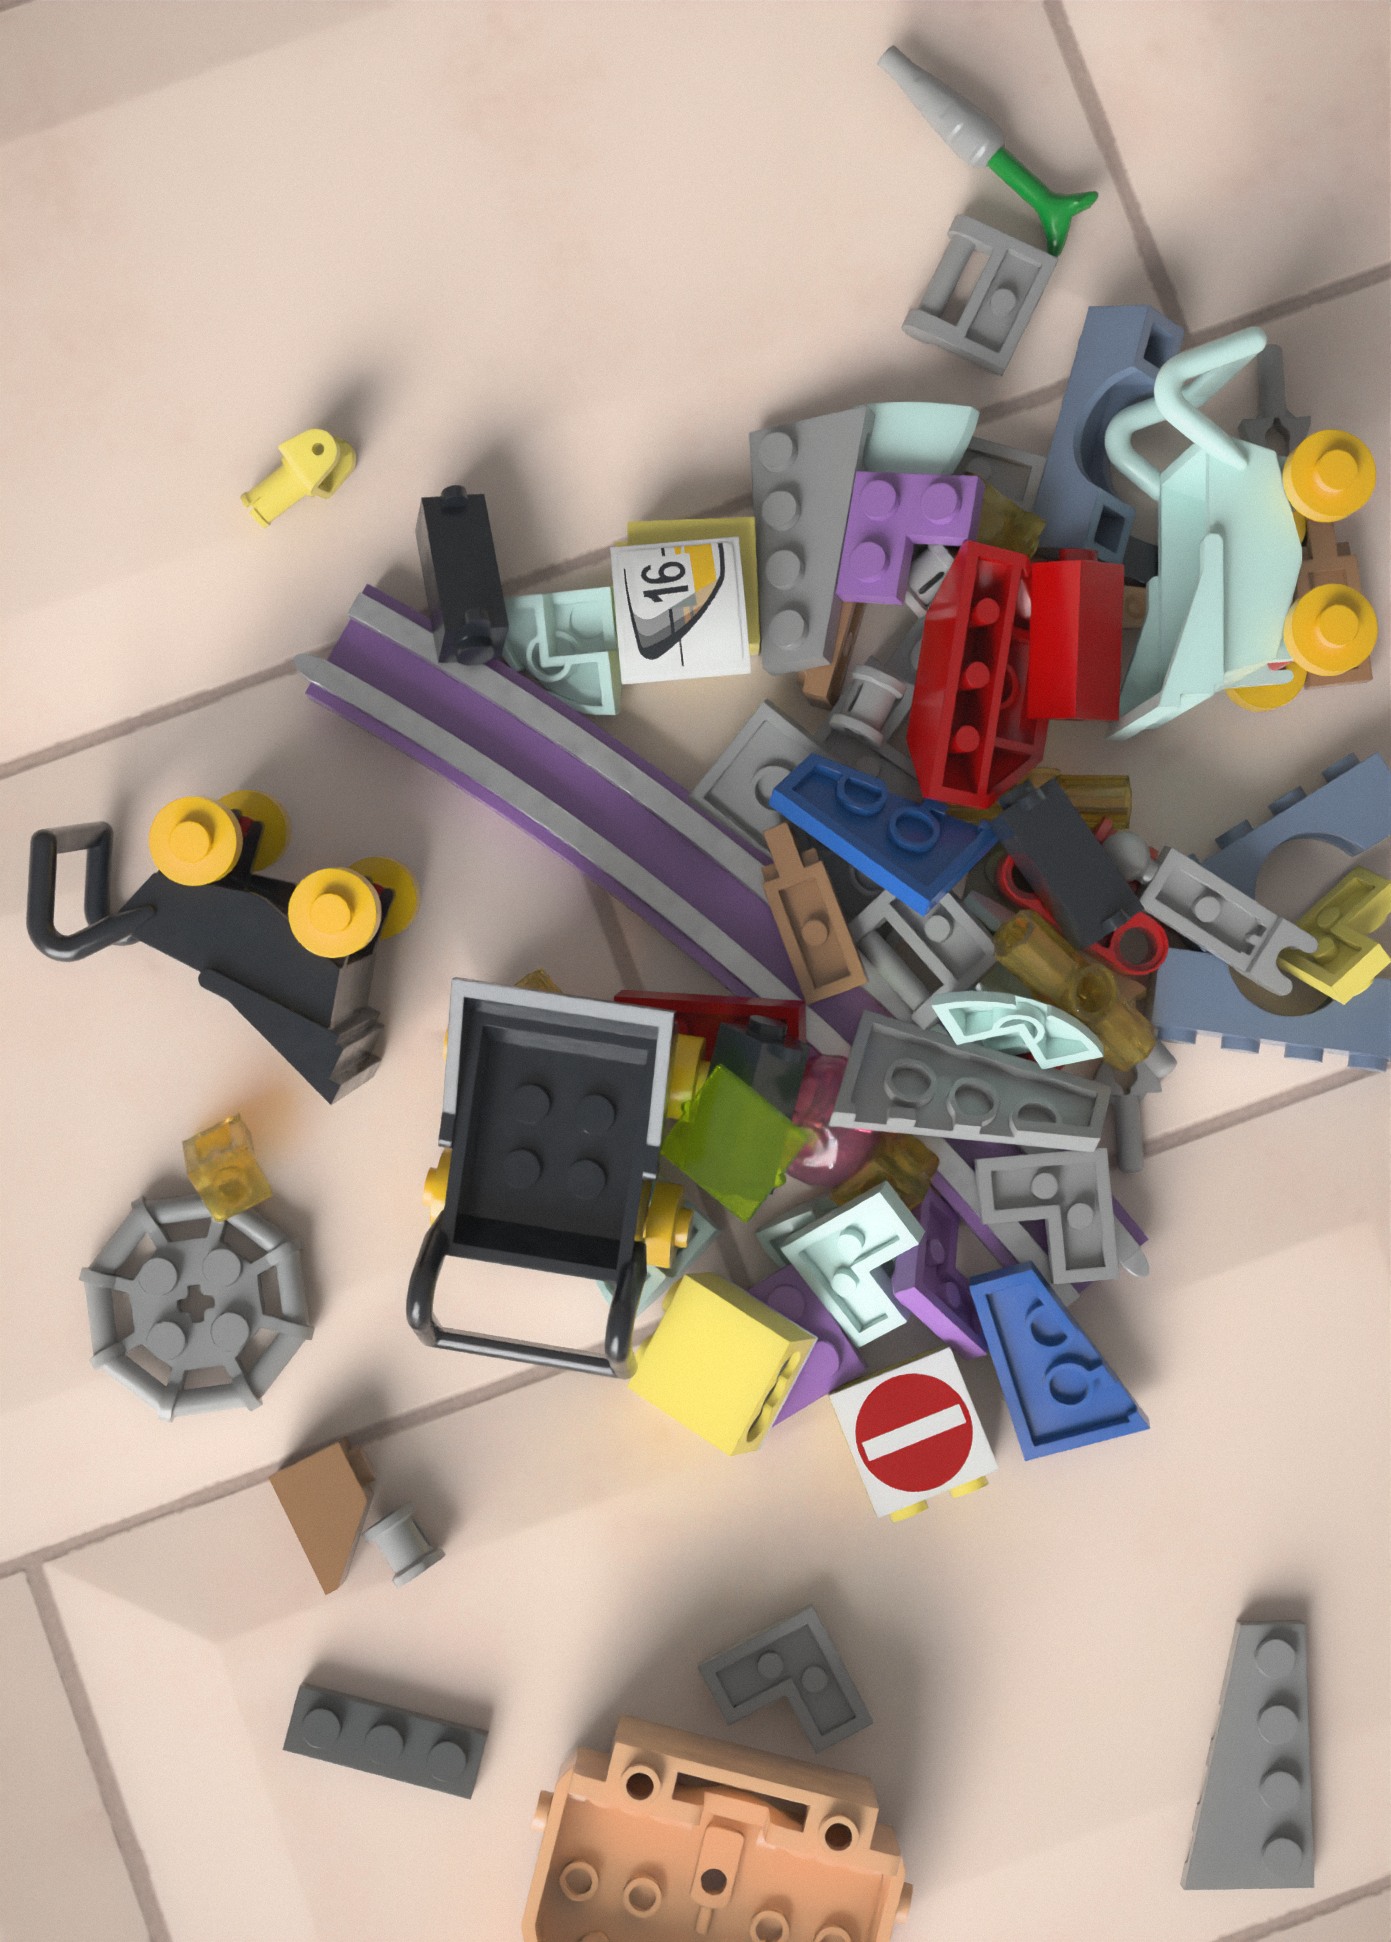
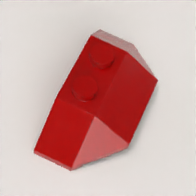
M971 540L963 542L926 613L906 741L924 798L985 810L994 804L999 796L1013 787L1043 761L1049 720L1027 719L1032 565L1026 554Z

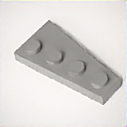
M867 405L749 432L763 669L772 676L832 664L843 603L835 593L856 471H866V465L862 462L867 436H872L875 414Z
M863 1009L828 1126L1094 1152L1101 1139L1112 1086L1055 1068L1042 1070L1038 1063L971 1042L957 1045L949 1035L930 1029L923 1030L920 1026Z
M1301 1620L1236 1621L1219 1704L1221 1705L1214 1739L1210 1741L1206 1760L1207 1773L1201 1801L1197 1803L1192 1825V1831L1194 1832L1188 1861L1184 1863L1180 1885L1183 1890L1314 1888L1306 1624Z

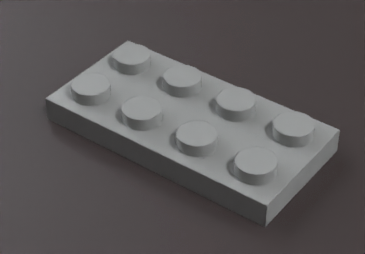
M767 698L761 703L686 800L771 859L773 858L763 831L784 822L791 823L802 852L816 847L821 861H825L847 922L850 923L885 889L771 807L769 801L773 788L811 753L850 768L853 767ZM888 920L877 931L892 949L903 938Z

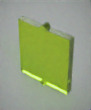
M719 1064L712 1071L694 1099L681 1104L683 1114L663 1141L661 1154L742 1222L747 1223L755 1215L773 1188H778L786 1183L784 1173L810 1136L723 1064Z

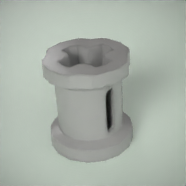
M928 544V548L911 561L905 603L920 619L926 616L927 606L933 601L955 559L945 545Z
M857 664L851 675L855 681L841 712L832 714L828 723L829 726L840 734L859 743L878 748L881 747L885 739L881 730L895 699L902 698L907 687L893 676L883 673L878 669Z
M411 1501L403 1504L362 1533L366 1542L374 1541L395 1572L392 1581L397 1588L426 1571L446 1555L441 1547H433L412 1516L415 1507Z

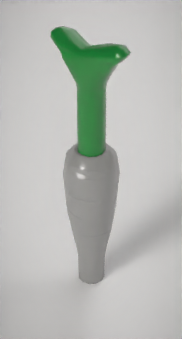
M894 45L888 48L879 59L878 66L897 82L916 109L920 111L923 118L960 159L971 167L988 166L1024 201L1034 208L1041 220L1047 238V253L1058 258L1067 240L1072 217L1091 208L1097 201L1099 193L1097 191L1064 194L1055 193L1050 190L1004 147V132L988 114L949 85L913 63Z

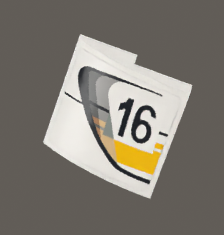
M739 536L610 547L622 684L751 673Z

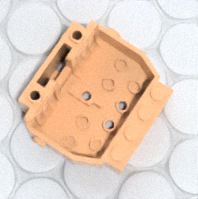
M620 1714L610 1754L579 1746L561 1764L554 1792L541 1789L531 1829L544 1832L522 1918L521 1929L524 1942H890L894 1922L905 1924L912 1900L913 1884L904 1882L906 1870L893 1826L876 1822L879 1807L870 1777ZM678 1772L719 1782L720 1784L697 1788L678 1783L676 1779ZM752 1791L806 1804L805 1815L773 1807L754 1795ZM709 1869H719L725 1874L726 1881L720 1888L710 1889L702 1883L701 1877Z

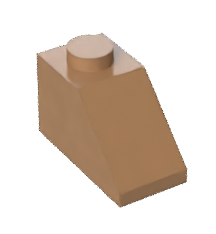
M347 1437L278 1470L268 1477L325 1595L337 1590L346 1580L374 1496L369 1483L377 1480L373 1465L363 1447L358 1445L352 1448Z

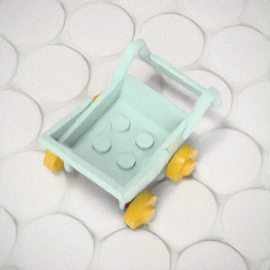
M1248 327L1173 356L1161 367L1157 374L1154 385V397L1122 409L1112 418L1107 427L1105 449L1112 465L1150 497L1158 501V576L1151 578L1146 584V613L1120 689L1119 721L1109 722L1103 741H1125L1144 729H1157L1211 697L1214 693L1222 690L1226 692L1235 704L1248 711L1269 712L1292 701L1299 694L1305 683L1307 671L1320 676L1342 674L1361 664L1370 655L1375 646L1378 635V623L1375 612L1368 600L1351 587L1341 584L1321 585L1298 598L1290 607L1302 564L1301 543L1306 531L1305 517L1318 522L1339 521L1360 509L1369 500L1375 488L1377 473L1374 458L1368 447L1351 433L1327 429L1308 436L1290 452L1288 457L1278 456L1273 450L1227 435L1224 430L1196 409L1205 405L1227 382L1265 348L1267 336L1264 330L1259 327ZM1196 377L1191 383L1182 386L1186 380ZM1167 420L1194 443L1161 472L1132 448L1130 438L1137 430Z

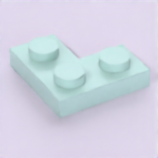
M887 1180L792 1233L784 1241L780 1248L831 1313L856 1348L867 1344L908 1321L912 1312L903 1306L893 1295L892 1280L880 1265L918 1245L925 1230Z

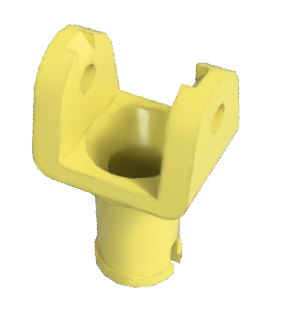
M309 429L278 446L284 455L281 457L283 465L250 491L244 492L240 496L241 501L246 508L253 507L249 513L262 527L267 528L273 520L305 495L311 498L319 496L328 499L354 470L356 454L353 447L346 440L332 436L327 431Z

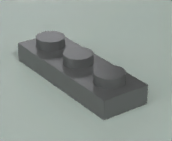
M302 1682L298 1689L282 1750L471 1800L489 1731Z

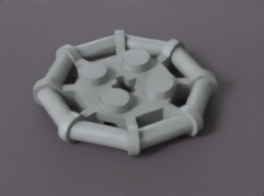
M221 1185L217 1191L147 1200L142 1196L131 1202L132 1211L88 1268L82 1267L79 1280L84 1282L93 1349V1357L89 1361L94 1370L102 1369L157 1411L159 1420L172 1423L175 1417L247 1407L252 1412L263 1405L262 1397L304 1341L312 1340L315 1327L309 1324L300 1251L305 1247L300 1238H291L235 1195V1188ZM211 1217L208 1236L205 1238L172 1242L162 1225ZM228 1222L265 1249L268 1254L252 1262L232 1249V1246L224 1241ZM147 1233L157 1248L155 1253L142 1266L135 1279L116 1275V1272ZM274 1266L277 1269L283 1318L265 1312L261 1274ZM192 1285H200L202 1294L207 1296L213 1295L215 1300V1307L205 1310L204 1321L195 1322L191 1312L182 1311L181 1299L189 1297V1287ZM111 1289L130 1293L134 1333L119 1342L117 1341ZM260 1328L278 1332V1335L250 1372L247 1373L239 1356L250 1339L256 1335ZM140 1345H144L155 1357L172 1367L167 1386L125 1354ZM224 1365L233 1382L230 1384L183 1390L188 1370Z

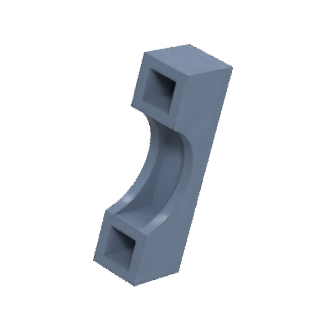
M1089 306L1024 542V547L1049 561H1059V550L1092 549L1098 550V562L1122 564L1136 510L1126 504L1114 489L1110 473L1111 462L1105 449V433L1110 421L1119 411L1154 397V385L1157 374L1170 358L1179 354L1185 329L1152 306Z
M1353 752L1321 772L1327 782L1326 785L1308 796L1301 786L1290 791L1268 806L1274 815L1272 819L1256 829H1253L1246 819L1216 838L1215 842L1221 851L1202 863L1198 861L1194 853L1187 857L1255 900V886L1260 868L1268 855L1279 844L1297 839L1320 840L1334 845L1349 856L1354 857L1390 836L1391 771L1379 752H1376L1362 762L1359 761ZM1177 932L1189 951L1203 953L1207 951Z
M1168 948V954L1163 964L1157 970L1148 974L1147 995L1145 996L1142 1021L1148 1028L1158 1029L1157 1038L1160 1041L1196 1045L1197 1035L1222 1038L1220 1049L1248 1054H1259L1260 1044L1285 1047V1059L1311 1063H1323L1324 1053L1348 1056L1347 1067L1374 1072H1386L1387 1062H1391V979L1375 977L1372 984L1365 991L1352 997L1345 1005L1328 996L1321 1005L1305 1015L1281 1016L1267 1012L1251 1003L1234 983L1228 964L1210 953Z

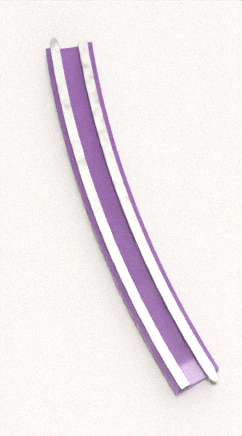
M366 584L362 593H358L347 615L350 621L327 660L303 653L294 656L293 663L304 678L311 682L305 692L310 700L410 757L525 832L635 913L697 963L734 996L805 1001L762 886L765 880L761 868L774 863V860L689 803L686 799L691 794L561 700L497 659H491L486 663L475 666H466L458 662L438 663L431 620L369 584ZM859 949L858 951L870 982L816 1003L806 1004V1043L811 1045L807 1062L837 1091H839L863 1009L916 1025L910 1018L914 1013L913 1010ZM942 1021L930 1029L951 1036ZM879 1131L959 1215V1218L1003 1268L1032 1260L1066 1307L1080 1297L1079 1293L1094 1282L1051 1284L1045 1219L980 1224L974 1159L1074 1150ZM1112 1195L1118 1263L1128 1273L1137 1277H1146L1149 1274V1264L1140 1246L1149 1239Z

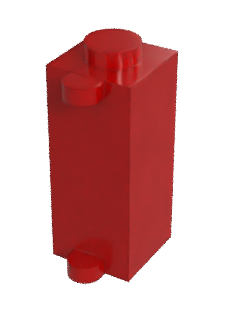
M1061 549L1059 550V561L1032 563L1027 719L1091 722L1119 721L1124 565L1098 562V550Z

